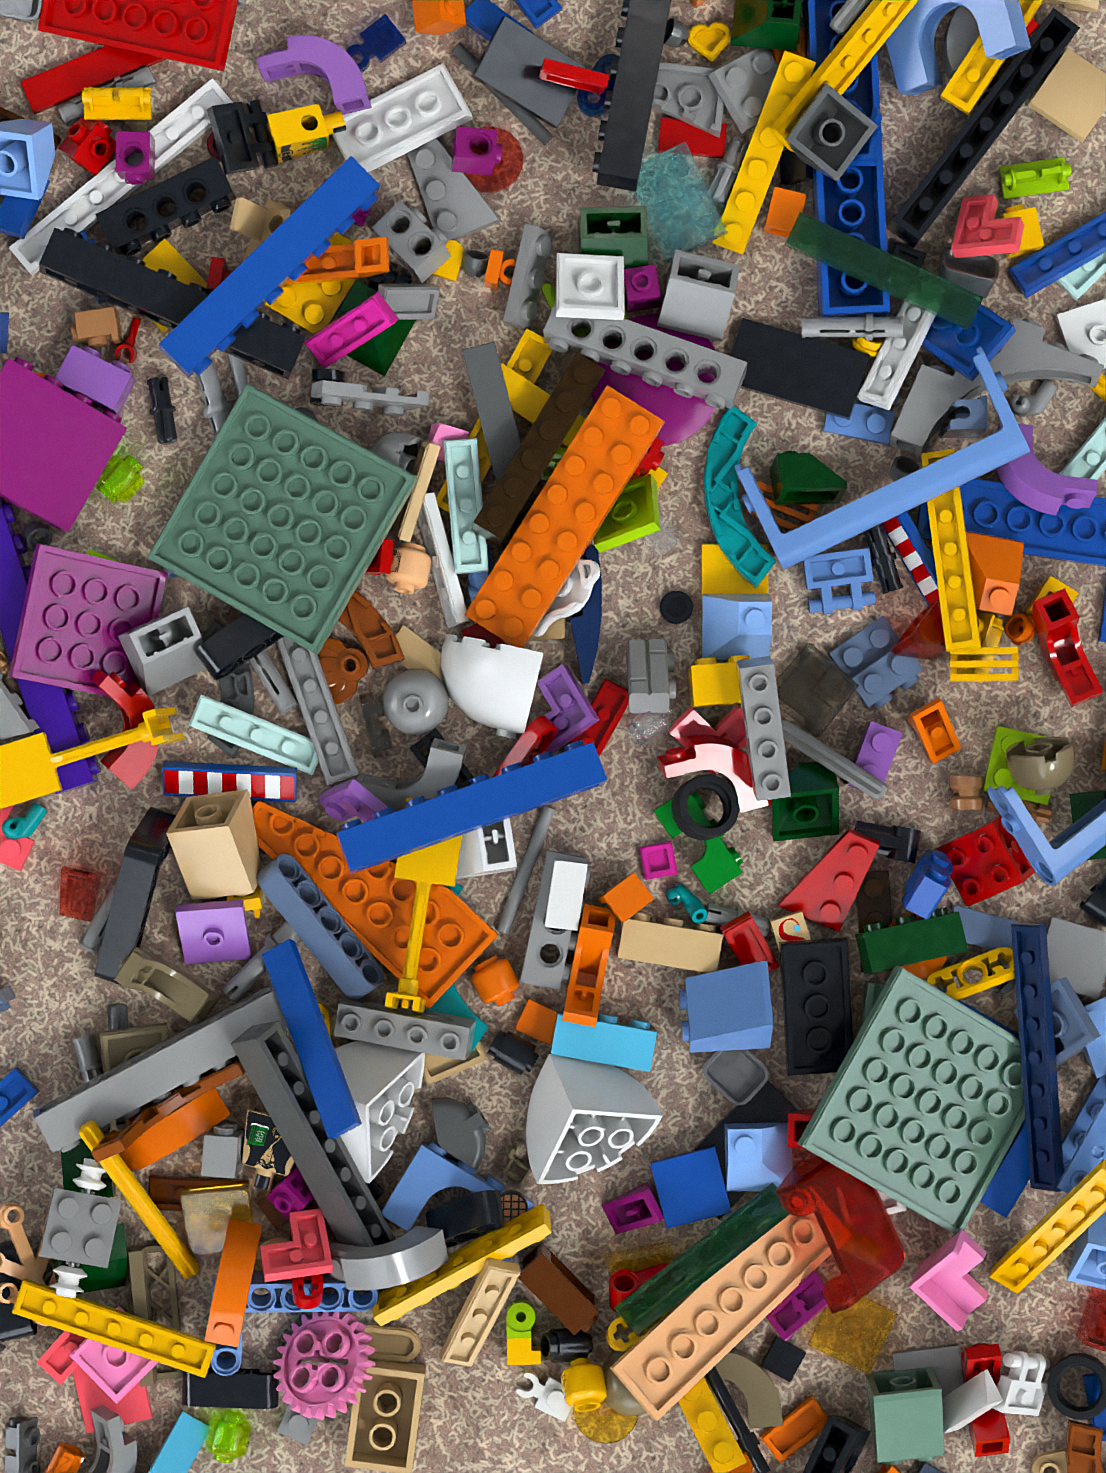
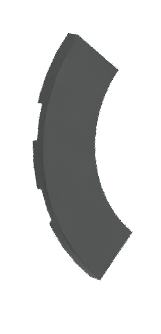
M214 619L202 635V641H206L225 627L218 620ZM245 663L226 677L219 679L221 688L220 702L253 715L255 700L254 683L249 664ZM211 734L207 737V739L232 758L241 749V746Z

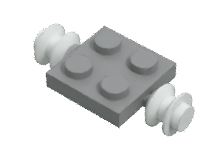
M84 1158L83 1165L76 1164L82 1171L80 1177L73 1179V1182L78 1187L85 1188V1190L81 1189V1192L53 1188L39 1251L40 1257L66 1261L65 1264L68 1266L61 1265L53 1269L59 1275L58 1283L51 1284L50 1287L56 1288L55 1295L76 1298L77 1292L84 1293V1290L78 1284L79 1279L87 1277V1274L82 1269L75 1268V1266L79 1267L80 1264L108 1268L122 1200L94 1195L95 1192L91 1190L99 1191L106 1187V1184L101 1181V1176L106 1171L99 1162L96 1163L95 1160Z

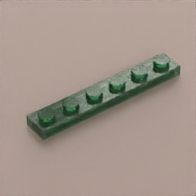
M801 212L785 243V246L966 330L969 329L983 299L978 294Z
M771 1183L615 1306L617 1314L636 1336L639 1335L794 1212L796 1209L792 1201Z

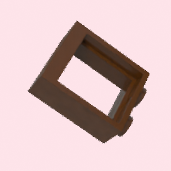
M543 1242L519 1263L521 1273L518 1278L573 1335L580 1329L586 1332L598 1320L596 1316L599 1312L598 1299Z

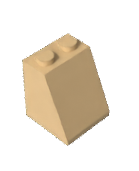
M248 789L186 797L166 834L191 899L214 900L223 896H246L254 893L258 885L257 873L262 869Z

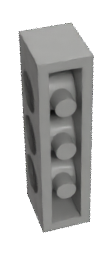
M770 656L736 661L753 793L757 801L791 797L774 663Z
M547 850L520 982L560 990L561 983H568L571 964L565 962L568 950H575L578 931L556 930L545 927L554 860L586 864L587 858ZM587 866L586 886L589 883L592 866ZM585 899L582 900L580 918L582 916ZM546 944H554L558 947L560 955L557 960L547 962L540 955L541 948Z
M345 996L338 1003L334 1036L463 1061L471 1053L476 1019L424 1010V1013H417L412 1010V1007H409V1009L401 1008L402 1005H398V1010L391 1009L385 1006V1002L365 998L352 1000Z

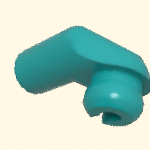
M33 803L25 816L11 817L3 822V834L10 839L30 837L47 814V810Z
M674 884V887L666 889L665 895L670 905H677L679 902H682L695 923H702L707 919L708 913L701 901L683 884Z

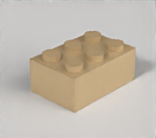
M368 1358V1360L375 1362V1366L369 1367L366 1370V1373L372 1376V1380H363L362 1385L366 1389L365 1393L359 1391L355 1393L358 1403H353L344 1466L391 1473H412L427 1365Z

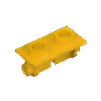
M89 87L82 90L84 120H152L151 87Z
M977 612L981 647H998L1004 630L1002 626L1003 620L996 618L993 614ZM993 655L958 656V661L994 659ZM958 668V674H989L990 668Z

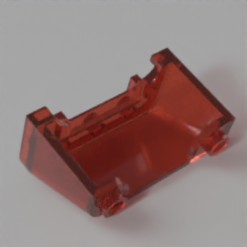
M819 1156L796 1163L778 1186L776 1192L783 1207L791 1215L800 1217L814 1213L841 1272V1274L835 1275L827 1281L823 1291L831 1314L852 1307L895 1274L905 1260L904 1248L877 1189Z

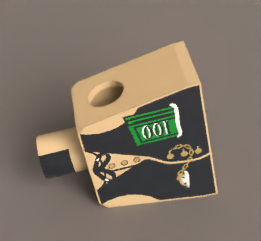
M251 1106L246 1118L242 1164L256 1168L252 1186L263 1190H271L275 1173L288 1176L295 1161L267 1110Z

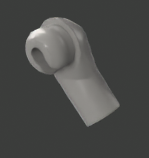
M1043 380L1035 394L1014 396L1011 400V409L1015 415L1020 417L1039 415L1045 410L1058 388L1051 382Z

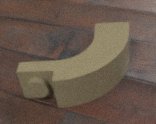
M135 947L132 953L122 960L118 967L119 972L114 979L125 988L140 990L151 995L191 1023H199L206 1019L220 999L218 994L175 965L139 947Z
M734 1347L715 1367L721 1378L734 1383L744 1394L749 1428L783 1426L780 1399L768 1372L751 1355Z

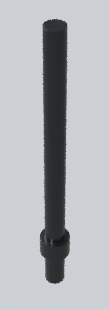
M678 1297L673 1300V1307L680 1302ZM714 1366L705 1377L738 1437L736 1441L742 1453L746 1452L756 1473H768L771 1470L758 1447L760 1442L756 1434L748 1429L719 1372Z

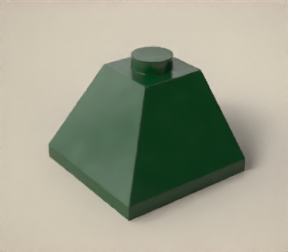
M356 280L337 318L377 293V291ZM397 320L395 324L348 353L347 356L385 377L416 320Z
M817 761L799 763L788 774L791 797L771 799L773 842L839 834V785L836 774Z

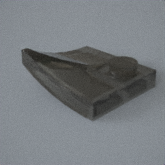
M806 643L793 661L776 678L779 708L814 737H820L859 686L812 643Z

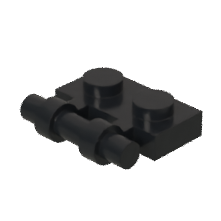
M259 100L246 103L249 114H245L242 101L215 105L207 109L225 175L257 169L260 166L257 156L262 158L265 169L277 166L274 155L276 152L275 143L270 141L266 124H268L266 112H262ZM249 127L254 129L257 143H253Z

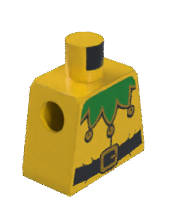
M319 104L267 115L269 132L272 141L275 143L276 156L279 163L329 148V135L346 131L342 112L337 111L322 115Z

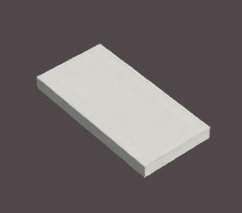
M442 63L371 99L372 108L343 115L346 131L331 135L345 161L352 156L367 172H370L457 128V126H461L472 120L473 116L446 66Z

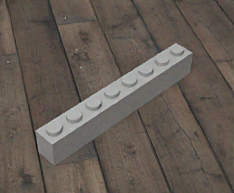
M273 984L33 1110L34 1119L53 1153L58 1150L66 1152L76 1147L80 1143L79 1139H81L79 1127L87 1121H95L101 1131L104 1132L110 1128V1122L120 1117L123 1120L133 1117L141 1111L140 1106L150 1101L158 1103L171 1095L170 1090L180 1085L188 1087L201 1079L200 1074L211 1068L213 1071H217L231 1063L230 1058L236 1056L231 1043L252 1025L279 1021L285 1034L289 1033L290 1031Z

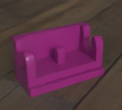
M813 1271L766 1316L784 1341L794 1337V1334L832 1301L840 1297L836 1291L834 1292L829 1287V1281L823 1274Z

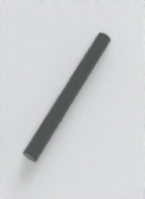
M458 43L453 48L452 53L473 73L479 61L461 43ZM485 86L544 146L554 137L532 114Z

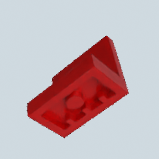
M1001 815L991 819L983 827L954 839L937 849L951 859L953 872L950 876L966 906L974 905L1017 886L1035 873L1014 836L1003 827Z

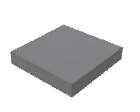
M1050 916L1046 929L1050 985L1058 979L1067 977L1075 993L1099 1000L1106 975V932Z
M958 1343L892 1352L895 1371L932 1367L942 1389V1398L964 1384Z

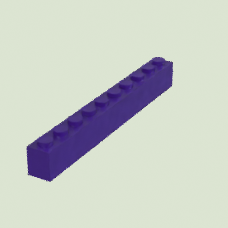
M0 497V631L12 663L31 565L26 566L22 554L27 552V548L20 533L15 534L12 522L16 521L14 509L10 502L5 503L4 499ZM16 678L29 718H33L40 727L34 730L35 735L42 732L46 733L50 750L53 754L86 744V742L90 741V735L85 723L79 724L75 712L80 710V706L74 691L68 692L67 688ZM96 755L57 767V773L63 790L55 792V794H62L97 782L96 774L101 773V768Z

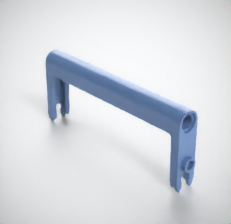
M982 347L976 348L978 355L972 359L995 408L1002 429L991 433L990 436L785 533L782 532L750 467L742 468L741 464L735 466L746 490V494L742 495L743 501L750 514L756 511L784 570L1030 453L1027 442L1003 393L1008 390V386L1000 371L993 372Z
M992 786L987 788L991 801L1002 817L1001 823L1003 827L1014 836L1034 871L1048 885H1056L1106 845V798L1048 842L1013 787H1009L1007 790L1003 786L996 789Z

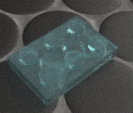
M686 142L641 164L637 191L635 193L641 206H647V220L668 263L671 262L675 249L689 253L728 233Z

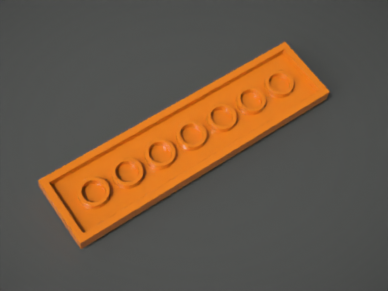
M607 385L464 615L511 646L525 648L665 424V421Z

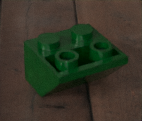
M736 0L730 46L797 51L802 0Z
M647 206L580 207L578 218L579 254L624 256V269L647 266Z

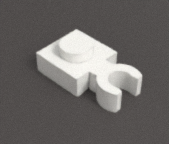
M525 1370L524 1377L532 1380L533 1386L528 1390L518 1386L516 1389L517 1394L523 1398H531L533 1396L538 1398L535 1408L565 1422L572 1406L567 1405L564 1400L562 1382L549 1375L544 1384L539 1381V1377L534 1372Z

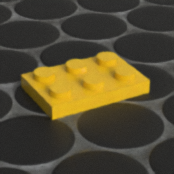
M338 232L329 240L332 245L354 243ZM357 279L284 284L281 287L284 290L283 294L272 305H269L267 302L264 305L311 334H315L333 321Z

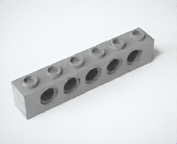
M556 301L543 330L545 343H548V346L557 352L566 353L570 351L579 353L595 364L601 362L611 366L610 368L616 373L622 375L632 373L642 377V380L647 384L657 387L662 384L674 388V392L680 396L702 398L706 404L717 409H724V407L733 408L747 371V362L627 319L608 320L556 317ZM579 328H585L590 332L583 338L573 335V332ZM610 339H616L621 345L618 348L609 349L604 346V343ZM646 350L652 353L653 356L648 360H640L635 355L639 351ZM677 361L682 363L684 368L674 372L669 370L667 365ZM702 373H711L716 379L710 383H704L699 380L698 376Z

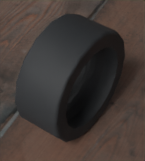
M713 774L698 775L683 783L675 792L671 804L672 816L677 827L688 837L697 840H711L729 831L737 821L740 810L738 796L732 785L725 779ZM699 788L711 789L719 796L722 802V818L717 824L710 827L698 825L688 812V798L693 791Z
M1072 1353L1061 1358L1051 1369L1047 1380L1048 1396L1053 1406L1062 1415L1074 1420H1089L1098 1416L1106 1408V1366L1098 1358L1086 1353ZM1074 1366H1083L1090 1369L1097 1375L1100 1382L1099 1396L1088 1406L1070 1404L1061 1393L1060 1381L1062 1375Z

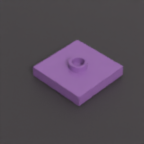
M243 900L176 905L175 913L185 964L252 958Z

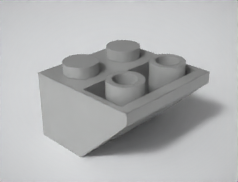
M675 249L667 271L657 326L721 342L735 295L740 265Z
M189 607L172 610L118 636L138 682L148 696L206 669L195 653L203 641Z

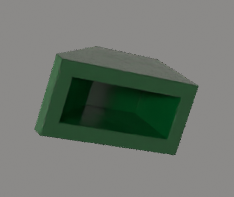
M796 451L777 453L769 470L775 505L835 504L841 501L847 489V481L810 453H797Z

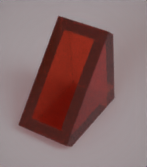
M940 599L926 607L914 618L891 649L895 655L933 660L946 651Z
M75 865L62 866L59 915L91 922L103 872Z
M1092 1286L1076 1336L1084 1345L1106 1352V1291Z

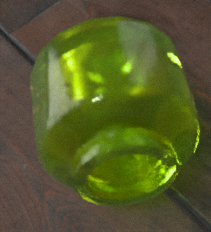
M113 454L95 487L114 504L118 501L127 503L145 484V479L140 473L144 467L129 454L125 458Z
M222 1410L219 1415L211 1418L205 1446L208 1451L214 1454V1460L221 1463H233L234 1459L242 1458L247 1454L252 1435V1425L246 1420L247 1416L245 1414L231 1410Z

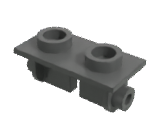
M22 1417L9 1418V1424L5 1425V1448L16 1450V1454L5 1455V1473H40V1465L37 1462V1445L41 1437L40 1430L37 1428L38 1417L22 1421Z

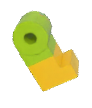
M516 1299L510 1303L507 1309V1365L541 1364L540 1346H532L531 1327L535 1323L536 1311L533 1304L527 1299Z

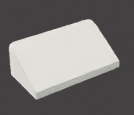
M554 860L545 927L578 931L588 864Z
M988 1369L982 1371L942 1398L944 1433L961 1429L1003 1401Z

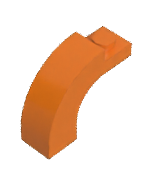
M584 904L562 1021L591 1027L596 1026L603 980L616 915L609 908Z
M216 1088L157 1122L138 1137L126 1151L118 1154L131 1172L137 1169L141 1170L194 1140L231 1114Z
M229 1219L205 1342L238 1347L262 1229L260 1224Z

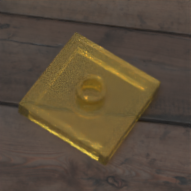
M248 1184L181 1191L180 1198L190 1255L222 1252L229 1219L255 1224Z
M836 1283L833 1291H836L840 1297L824 1308L808 1341V1345L869 1375L898 1314Z

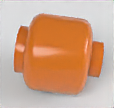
M494 955L473 966L475 972L471 975V982L483 1003L495 1002L499 1007L515 998L513 991L519 987L520 981L508 959H498L497 955Z

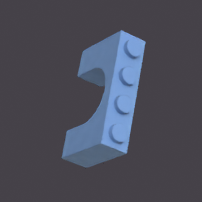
M918 0L886 40L899 94L914 96L943 85L934 49V38L942 18L957 7L965 6L973 13L978 24L986 58L1003 60L1030 49L1031 45L1019 0Z
M432 1140L430 1144H427L423 1141L383 1206L381 1213L385 1218L409 1232L428 1199L441 1189L462 1187L474 1193L485 1190H497L501 1194L505 1192L504 1188L506 1185L491 1175L485 1179L475 1173L476 1169L461 1160L457 1162L447 1156L448 1152L443 1150L438 1142ZM523 1195L528 1203V1211L533 1209L534 1202ZM505 1258L502 1261L509 1262L510 1258Z

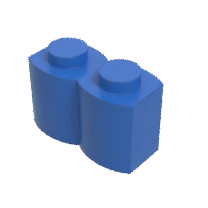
M928 849L924 852L905 883L906 892L902 897V903L906 909L925 919L931 917L951 885L950 875L953 872V864L949 856L939 850L932 851Z

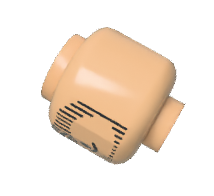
M401 543L400 547L394 548L392 551L393 561L390 574H385L388 582L395 585V591L410 595L414 594V590L426 587L432 559L426 553V548L413 543Z

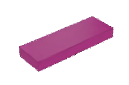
M377 292L310 336L304 343L325 369L395 324L399 318L381 294Z

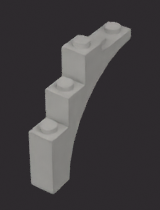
M1014 318L1012 325H1014L1016 332L1001 348L1000 353L998 352L989 362L994 373L1001 372L1006 384L1026 380L1052 379L1072 381L1096 388L1104 365L1100 364L1096 358L1090 355L1081 354L1079 356L1068 352L1066 347L1059 343L1049 342L1047 344L1043 342L1046 329L1041 328L1038 322L1027 318L1022 320ZM922 364L892 431L890 446L921 457L934 433L951 414L959 409L953 407L954 402L959 399H973L987 392L980 374L972 382L956 370L954 375L951 376L947 370L940 366L930 365L928 367Z

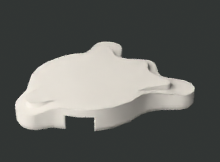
M580 558L536 628L533 636H542L554 621L569 617L584 607L590 597L594 583L600 576L598 563Z

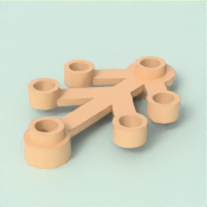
M14 1202L0 1204V1228L8 1229L22 1264L20 1265L5 1259V1256L0 1252V1272L22 1281L26 1278L45 1285L43 1275L50 1258L39 1256L41 1243L34 1257L22 1226L24 1220L22 1207ZM10 1210H14L16 1213V1218L13 1222H10L7 1217ZM55 1272L48 1286L56 1283ZM0 1283V1303L15 1304L19 1293L17 1287L12 1283ZM5 1287L10 1289V1296L7 1299L2 1297V1290ZM34 1321V1322H36V1323L39 1324V1325L49 1326V1325H46V1324H43V1323Z

